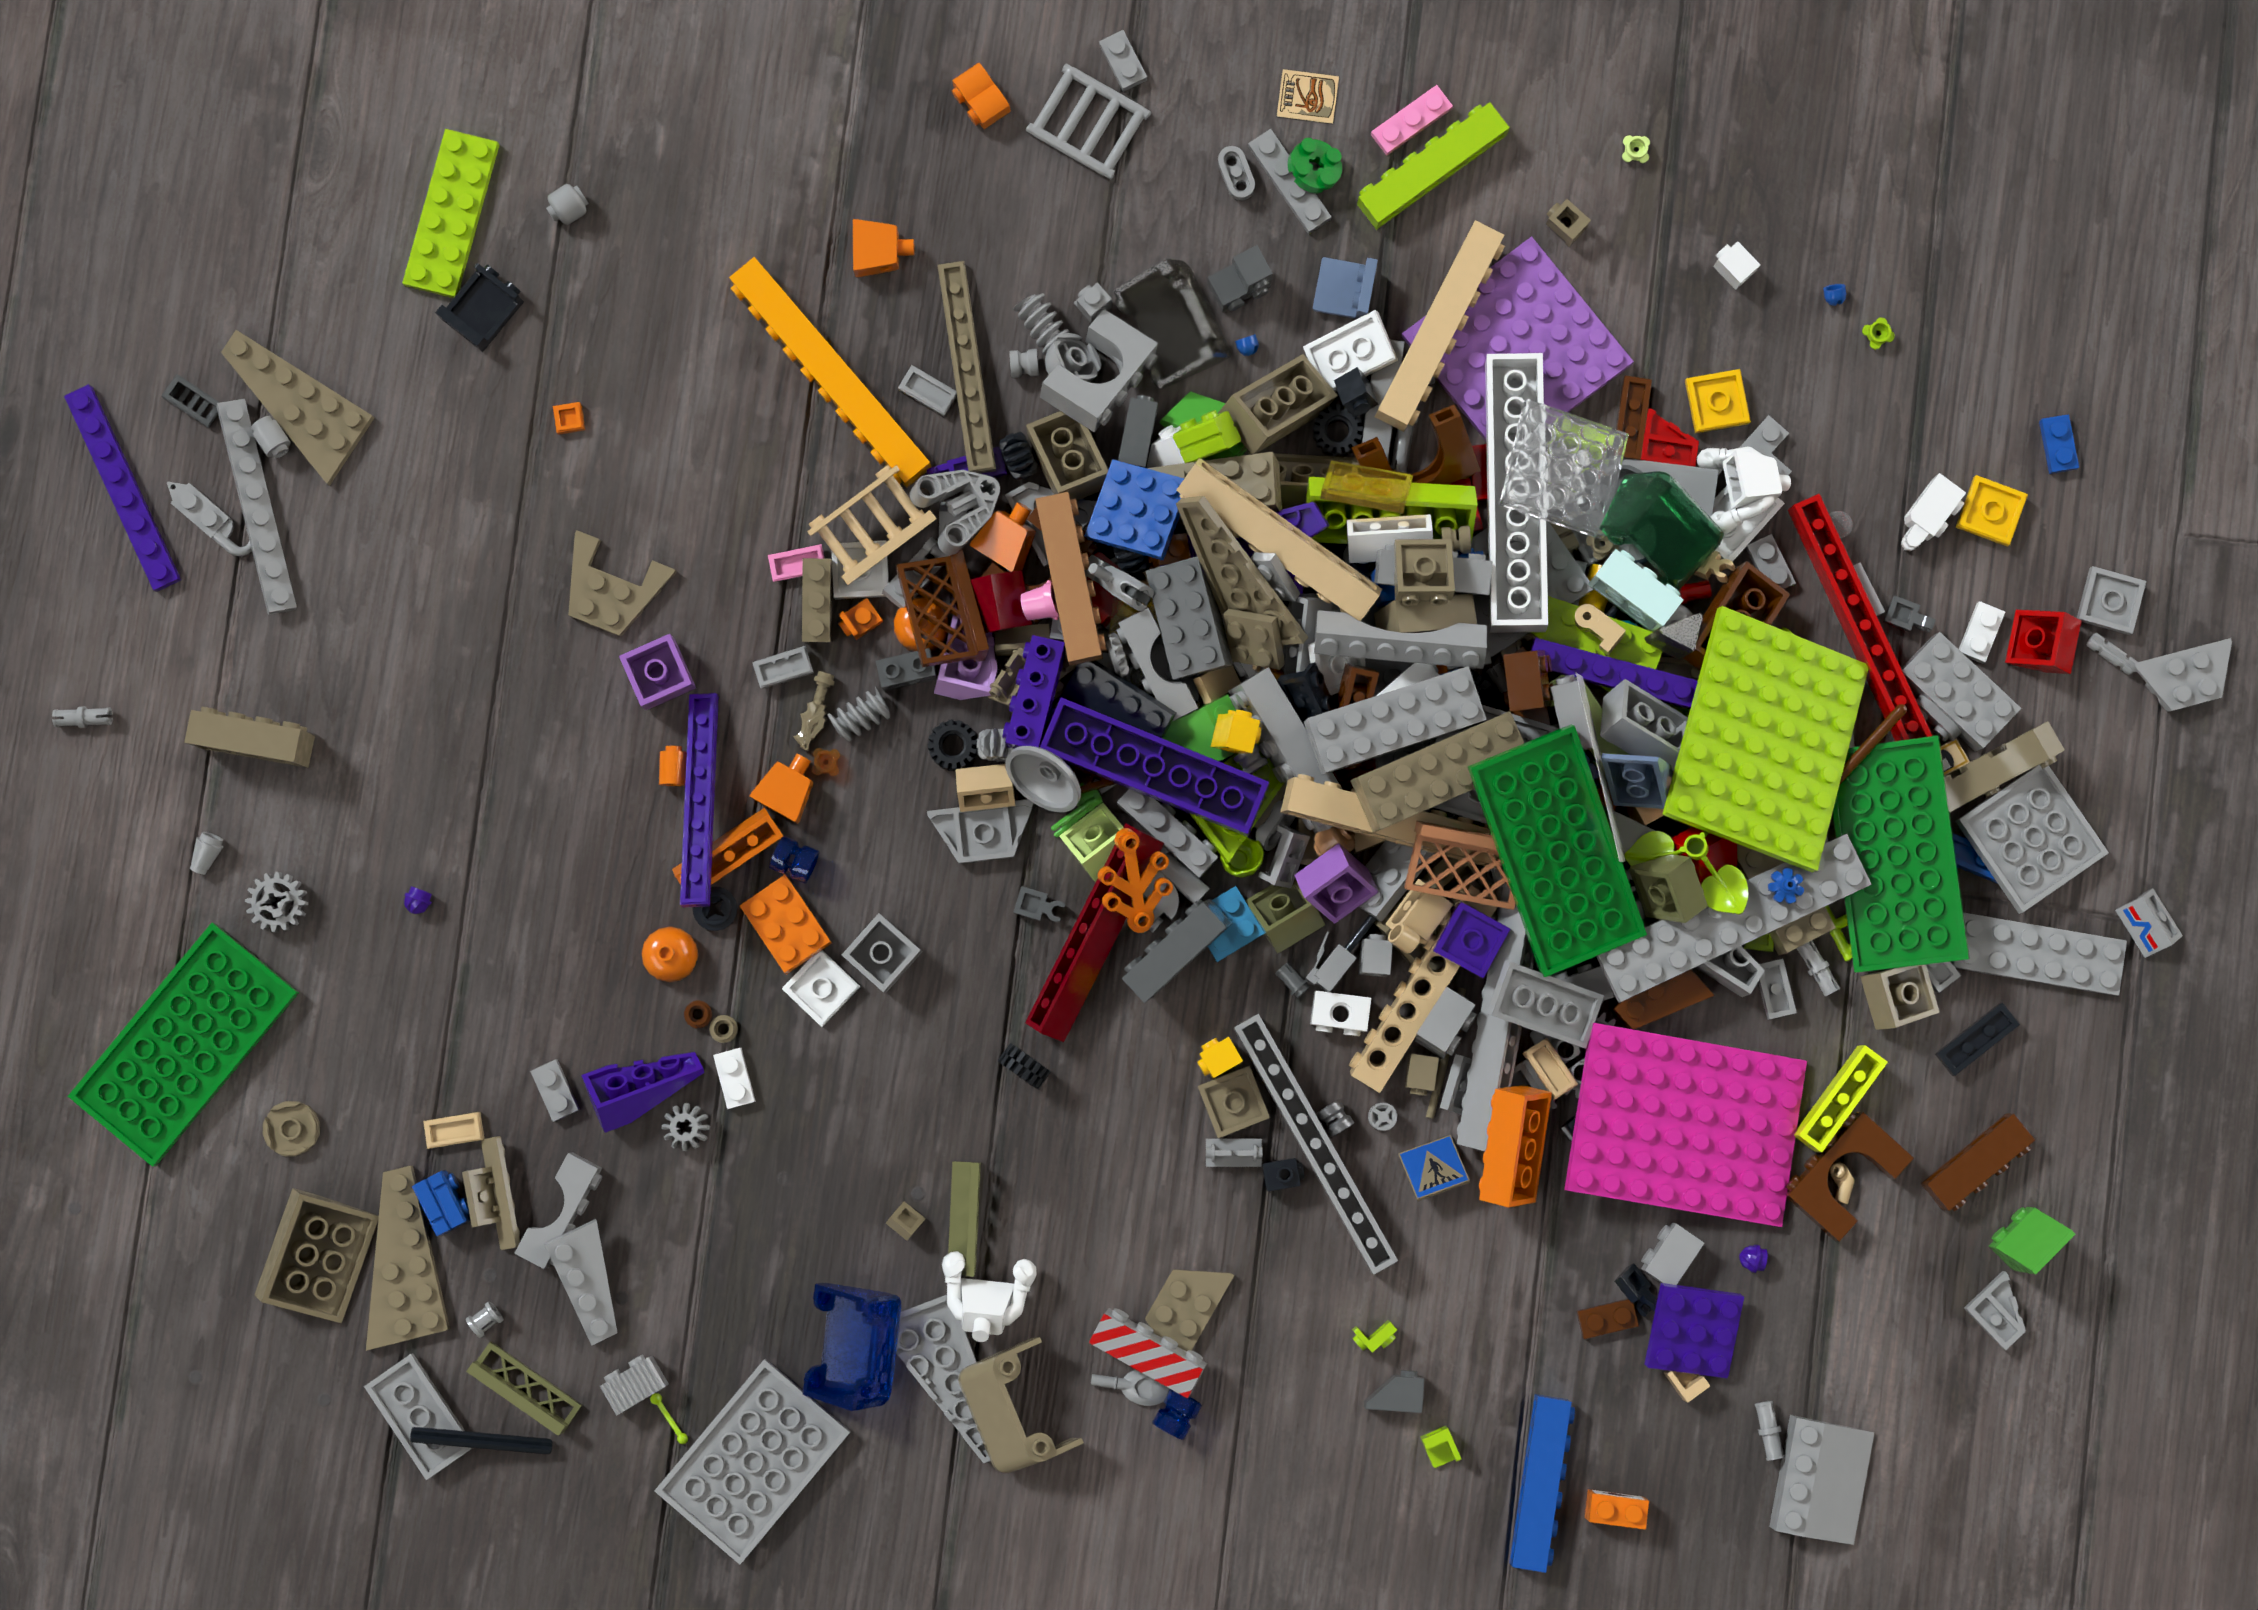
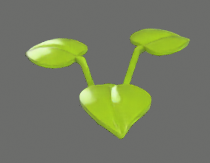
M1651 831L1642 835L1624 854L1625 859L1631 866L1670 854L1681 855L1682 853H1687L1691 859H1702L1713 875L1705 878L1701 885L1708 907L1718 912L1741 914L1746 908L1749 894L1744 874L1732 865H1725L1716 872L1706 857L1708 844L1705 837L1709 834L1706 831L1701 832L1700 835L1694 834L1689 836L1684 842V847H1680L1677 851H1673L1674 842L1669 835L1661 831Z

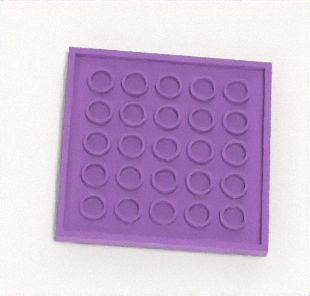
M1532 236L1490 267L1493 271L1486 284L1480 282L1476 290L1481 294L1474 308L1468 306L1465 315L1469 316L1464 328L1462 331L1456 329L1452 337L1457 341L1450 355L1444 353L1440 361L1445 365L1436 380L1485 441V362L1487 354L1543 353L1544 431L1633 365L1634 362ZM1426 316L1402 333V338L1409 346H1411Z

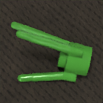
M1098 790L1081 794L1080 801L1077 804L1078 808L1051 827L1053 831L1060 828L1054 833V837H1059L1087 813L1103 803Z

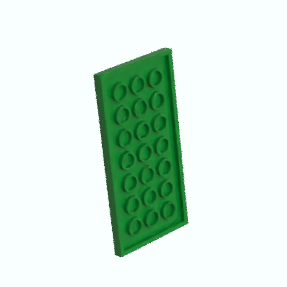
M1568 725L1467 766L1539 971L1543 977L1555 974L1647 935L1623 863L1619 862L1615 840L1575 725Z
M1939 736L1877 744L1839 786L1833 808L1836 838L1845 834L1848 835L1872 884L1844 897L1854 972L1970 959ZM1852 747L1848 749L1846 761L1855 753V751L1859 747Z
M212 922L67 1097L148 1164L156 1167L299 992L216 923Z

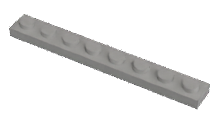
M245 399L217 403L216 407L267 613L271 615L296 610L297 606L256 441L251 428L252 425Z

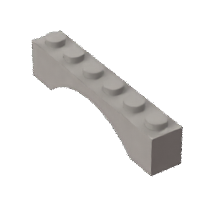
M1321 610L1317 612L1314 654L1456 667L1469 666V668L1479 669L1484 667L1487 650V625L1457 623L1448 628L1432 632L1400 633L1370 626L1344 612Z

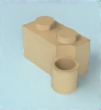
M1418 879L1415 884L1422 886L1425 883ZM1410 890L1386 922V925L1391 928L1388 935L1389 942L1407 954L1411 953L1419 943H1428L1439 923L1447 918L1453 903L1443 896Z

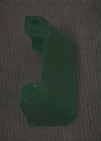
M1661 471L1624 475L1600 526V530L1608 537L1611 543L1619 546L1633 544L1658 570L1659 574H1656L1658 576L1657 580L1663 585L1669 584L1678 591L1719 547L1724 537L1722 529L1671 475Z

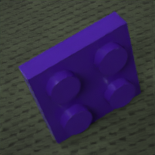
M1460 901L1433 951L1484 978L1510 928Z

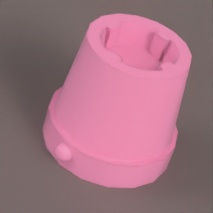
M1050 580L1039 588L1021 594V606L1027 620L1043 618L1058 620L1059 613L1053 584Z

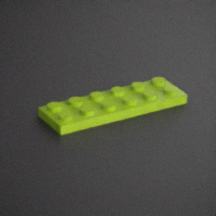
M445 129L402 284L404 286L454 298L459 292L499 149L497 141Z

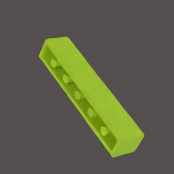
M1491 102L1484 107L1481 104L1476 106L1468 113L1469 117L1462 123L1458 120L1451 124L1446 130L1448 133L1441 138L1438 136L1433 137L1425 144L1426 149L1419 154L1416 152L1411 153L1403 160L1404 164L1397 170L1394 167L1389 169L1381 176L1382 180L1376 185L1370 183L1359 192L1360 196L1357 205L1376 230L1507 136L1510 127Z

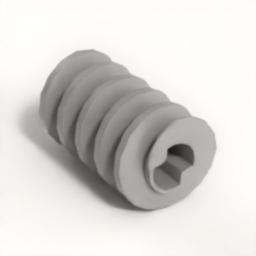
M1041 293L1023 299L1014 306L1013 310L1020 311L1018 318L1026 320L1024 327L1032 329L1030 332L1031 337L1038 338L1036 344L1038 347H1044L1042 353L1046 355L1050 345L1061 334L1069 333V330L1059 331L1063 321L1053 322L1057 312L1047 313L1051 303L1041 304V300L1045 297V294Z
M876 686L875 696L869 691L865 692L866 701L862 700L859 696L856 697V707L847 702L846 713L842 709L837 708V718L830 713L827 714L840 737H844L850 742L852 740L851 731L860 736L862 734L860 726L869 731L871 729L870 720L879 725L881 723L880 715L884 716L887 720L890 718L889 708Z

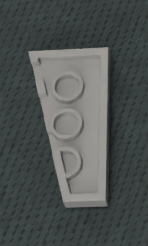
M594 1219L544 1243L591 1345L618 1333L597 1220Z

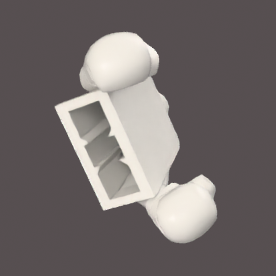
M1752 447L1731 450L1726 448H1707L1701 450L1697 456V464L1701 468L1719 470L1718 474L1724 469L1732 510L1727 512L1717 511L1710 517L1709 521L1712 530L1720 535L1729 534L1738 525L1743 524V521L1758 516L1772 507L1774 500L1782 494V491H1788L1791 486L1790 476L1779 474L1776 460L1772 457L1764 456Z
M958 1251L950 1252L944 1256L942 1262L945 1283H947V1305L954 1317L961 1321L962 1330L972 1332V1338L978 1342L987 1341L989 1334H1002L1004 1327L1011 1325L1022 1314L1027 1292L1030 1291V1286L1037 1275L1036 1266L1027 1259L1019 1260L1013 1268L1014 1284L968 1278L961 1279L962 1271L965 1269V1259L963 1254Z

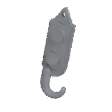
M167 482L173 500L171 504L228 553L242 557L252 552L250 540L246 546L239 547L229 539L234 529L233 520L190 483L185 485Z

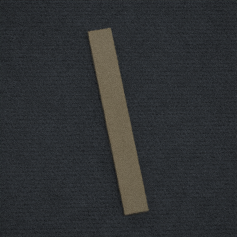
M965 261L938 265L968 471L979 474L995 472L996 465Z

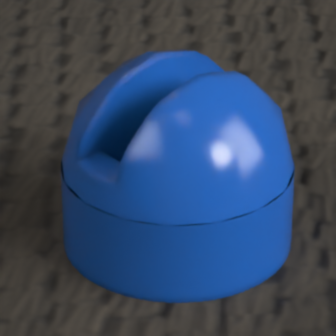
M1833 284L1823 288L1824 298L1829 305L1836 306L1837 303L1840 305L1845 301L1846 286L1844 284Z
M1256 334L1235 341L1238 351L1244 356L1255 354L1259 347Z

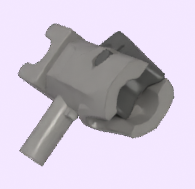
M1093 554L1088 558L1090 563L1089 568L1086 570L1088 578L1099 583L1100 586L1134 609L1138 611L1146 609L1148 602L1154 595L1152 588L1128 573L1102 561Z

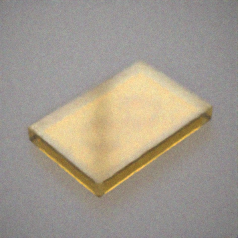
M1331 461L1321 490L1320 499L1403 514L1411 489L1413 475Z

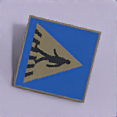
M1451 1135L1398 1153L1417 1202L1470 1183Z

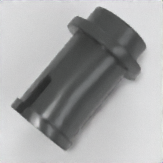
M1289 962L1275 973L1292 991L1290 993L1292 996L1295 995L1299 998L1310 988L1307 984L1308 980H1303Z

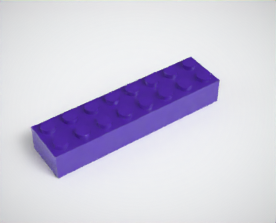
M1062 697L1059 700L1040 748L1054 753L1070 765L1247 837L1250 834L1269 788V782Z

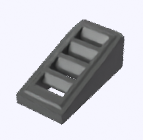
M178 374L175 375L161 395L164 400L208 428L218 416L216 405L220 402ZM181 385H183L186 389L179 399L176 400L173 397ZM192 391L195 395L188 405L185 406L182 403ZM199 398H203L204 401L196 412L191 410ZM209 403L212 404L214 407L207 417L203 418L201 414Z

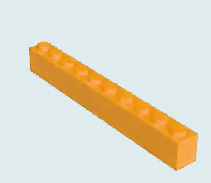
M755 257L729 277L733 284L730 288L740 301L745 298L751 305L747 309L757 321L762 318L768 325L765 330L775 342L780 339L786 346L782 350L792 362L796 359L803 366L800 371L810 383L815 380L821 387L817 391L827 403L831 400L838 407L835 412L845 424L850 421L856 428L852 432L862 444L866 441L873 448L870 453L880 465L885 462L891 469L896 465L900 470L893 476L899 484L903 483L908 488L924 475L927 469L932 467L930 461Z

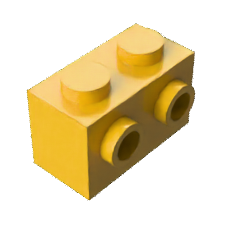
M1228 710V714H1218L1211 747L1236 754H1252L1254 745L1259 742L1261 736L1260 720L1253 719V713L1243 710Z
M1229 1037L1218 1042L1217 1038H1214L1202 1045L1203 1052L1199 1053L1201 1059L1197 1061L1204 1076L1210 1074L1212 1079L1243 1062Z

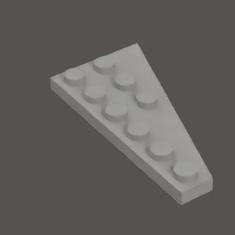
M947 1294L873 1322V1326L881 1333L889 1346L897 1353L909 1371L941 1408L945 1416L960 1432L983 1463L989 1462L990 1458L958 1381L961 1370L977 1362L967 1333L962 1330L961 1321L954 1317L947 1305Z

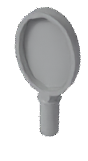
M1138 1370L1127 1373L1124 1378L1092 1374L1091 1385L1114 1388V1390L1120 1389L1126 1398L1139 1405H1158L1164 1402L1170 1394L1168 1387Z

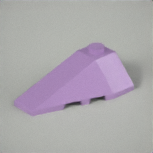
M953 615L950 627L957 630L961 622L959 618ZM948 633L946 645H947V643L949 642V640H950V639L952 638V636H953V635H951V634H949V633ZM992 633L985 634L989 647L985 661L974 662V659L940 665L934 694L958 700L991 695L989 693L991 689L990 684L995 681L997 673ZM958 638L950 646V648L958 653L968 651L966 643Z

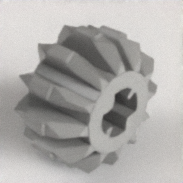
M994 728L979 732L977 748L980 758L988 761L1006 762V758L1013 748L1007 747L1006 739L1002 738L1003 729Z
M684 1103L683 1113L678 1106H674L673 1112L676 1116L669 1113L665 1114L664 1117L671 1121V1123L663 1124L662 1129H670L671 1133L664 1136L665 1140L675 1138L671 1147L677 1148L682 1141V1150L688 1151L689 1142L694 1149L699 1148V1143L696 1138L702 1141L707 1140V1136L702 1134L701 1130H710V1125H702L701 1122L706 1120L708 1116L703 1114L697 1117L701 1109L699 1106H695L690 1113V1104ZM690 1121L691 1125L689 1127H692V1131L682 1133L680 1131L683 1129L680 1128L681 1122Z

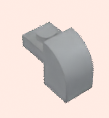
M1160 871L1157 872L1145 890L1143 896L1146 899L1154 890L1155 881L1160 877H1165ZM1167 883L1161 885L1160 891L1166 888ZM1174 885L1172 892L1168 896H1162L1153 910L1154 923L1149 929L1152 933L1164 921L1160 918L1162 914L1172 921L1177 913L1179 898Z

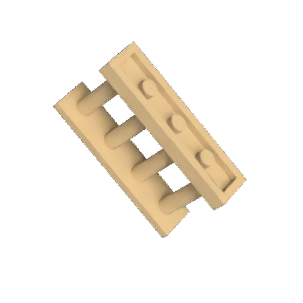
M889 465L885 466L875 474L878 478L876 481L826 518L821 514L809 523L811 529L807 533L810 537L818 532L844 566L842 569L845 574L841 578L847 586L936 520V517L930 510L926 513L922 509L919 511L911 502L909 496L893 476L900 470L897 465L892 469ZM882 483L887 485L910 516L909 521L912 524L904 530L894 524L871 493ZM863 499L888 533L886 536L889 541L882 546L878 542L876 544L873 542L849 510L851 506ZM839 515L866 549L864 553L867 557L859 563L856 559L852 560L827 526Z

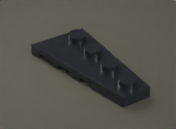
M1096 660L1077 664L1061 695L1064 699L1160 738L1165 736L1177 713Z

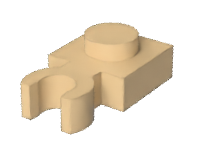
M1697 543L1682 564L1684 571L1708 580L1711 574H1714L1717 580L1723 583H1727L1728 578L1726 574L1721 572L1724 569H1730L1731 571L1736 569L1731 560H1721L1719 552Z

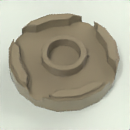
M285 1101L275 1105L263 1122V1137L267 1146L282 1156H299L308 1152L316 1144L320 1135V1122L316 1112L309 1105L299 1101Z

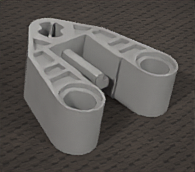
M957 470L922 476L912 487L910 499L917 507H928L963 491L964 494L946 502L949 514L955 517L971 508L974 509L961 516L959 520L949 524L938 538V546L943 553L947 555L958 553L991 518L1000 493V485L995 478L966 470ZM920 488L927 489L930 496L924 495ZM948 535L955 536L958 543L952 542Z

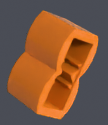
M977 63L952 80L954 89L951 91L959 104L964 102L970 109L967 111V114L975 126L980 124L983 129H986L1011 112L1009 103L980 63Z

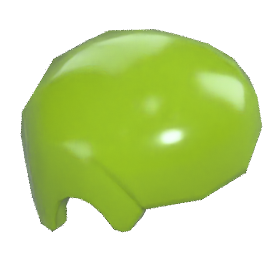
M1246 837L1228 864L1222 856L1220 860L1225 871L1235 877L1243 878L1252 876L1261 867L1264 851L1258 840Z

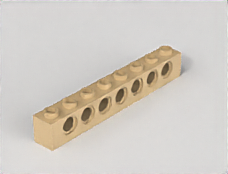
M1470 883L1466 886L1471 895L1477 896L1483 892ZM1461 889V890L1458 891V893H1463V894H1465V892L1463 891V889ZM1486 895V896L1484 897V898H1490V899H1492L1491 896H1489V895ZM1453 898L1456 904L1451 912H1449L1447 918L1439 923L1441 927L1437 934H1433L1430 941L1424 944L1423 948L1426 951L1422 958L1416 957L1408 970L1411 973L1406 983L1404 981L1400 982L1393 994L1396 996V999L1391 1006L1387 1004L1378 1018L1382 1020L1376 1030L1372 1028L1364 1039V1043L1367 1045L1362 1053L1356 1052L1350 1061L1349 1066L1352 1067L1350 1070L1351 1076L1379 1093L1382 1091L1416 1037V1033L1460 967V965L1443 957L1444 965L1442 968L1434 970L1429 965L1432 957L1441 956L1434 952L1433 949L1457 905L1462 901L1489 917L1497 909L1496 906ZM1421 979L1429 982V989L1425 993H1418L1414 989L1416 982ZM1411 1003L1414 1005L1415 1010L1411 1016L1404 1017L1400 1015L1399 1010L1403 1004ZM1390 1027H1396L1400 1030V1034L1395 1040H1388L1384 1036L1385 1031ZM1377 1050L1382 1051L1385 1054L1384 1060L1379 1064L1372 1063L1370 1061L1371 1053Z

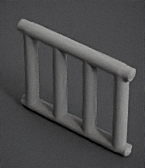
M1066 63L1063 66L1062 72L1064 74L1034 124L1030 123L1027 126L1026 132L1111 180L1114 177L1115 170L1113 169L1142 120H1147L1151 115V111ZM1074 79L1087 88L1056 137L1044 130V127ZM1098 93L1109 99L1110 102L1083 147L1079 150L1068 144L1067 141L1095 94ZM1119 106L1132 112L1133 116L1103 164L1090 155Z

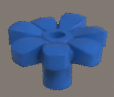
M1784 868L1782 874L1779 871L1771 874V879L1774 882L1768 884V891L1776 892L1773 900L1777 903L1782 902L1785 898L1786 903L1792 904L1796 902L1795 895L1801 896L1804 893V888L1798 886L1803 881V877L1800 874L1792 876L1793 870L1791 868Z

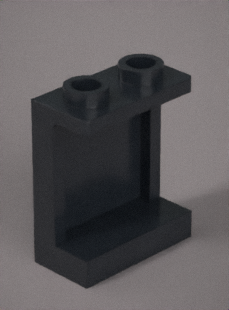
M476 263L474 266L476 271L447 307L441 304L435 313L442 321L483 352L524 301L518 295L521 291L509 281L506 284L498 279L500 274L488 264L482 267Z

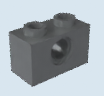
M930 648L925 649L927 658L933 657ZM918 651L875 661L884 692L937 679L935 665L922 668Z

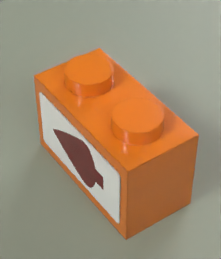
M1588 1489L1585 1519L1593 1523L1646 1530L1649 1500L1642 1496Z

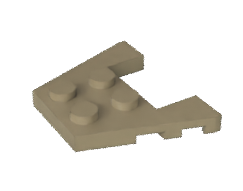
M576 530L568 615L621 637L641 615L649 602L662 591L663 586L675 576L677 571L652 560L642 586L625 581L591 567L601 540Z

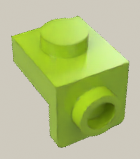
M1387 1320L1373 1334L1366 1338L1358 1327L1355 1326L1352 1330L1356 1335L1352 1339L1363 1351L1368 1348L1373 1353L1379 1346H1382L1384 1349L1396 1338L1394 1333L1397 1329Z

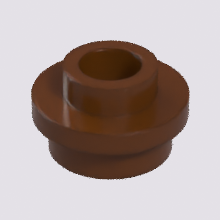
M693 1001L685 1008V1021L693 1028H703L712 1019V1009L704 1001ZM697 1009L703 1011V1017L700 1020L694 1017V1012Z

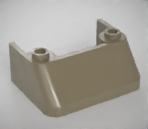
M1040 1337L1029 1338L966 1366L959 1374L960 1388L993 1467L1001 1473H1011L1038 1464L1084 1443L1082 1438H1069L1054 1445L1052 1439L1047 1434L1035 1433L1026 1437L1005 1384L1015 1380L1020 1374L1021 1364L1017 1353L1042 1343Z

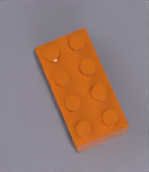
M1524 1085L1495 1089L1491 1099V1121L1487 1127V1149L1483 1154L1484 1170L1479 1182V1200L1508 1208L1536 1202L1552 1092Z

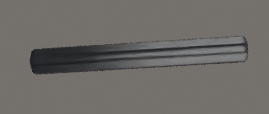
M412 1427L410 1441L412 1443L547 1455L552 1452L553 1444L552 1440L547 1438Z

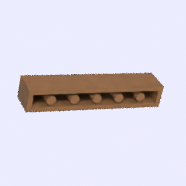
M1069 492L1036 498L1068 662L1070 665H1076L1103 659L1102 651H1106L1107 647L1104 634H1098L1097 624L1101 623L1099 608L1092 605L1091 597L1096 596L1093 580H1087L1086 570L1089 568L1090 563L1087 552L1082 553L1080 543L1085 542L1082 526H1076L1075 516L1079 515L1076 498L1071 499Z

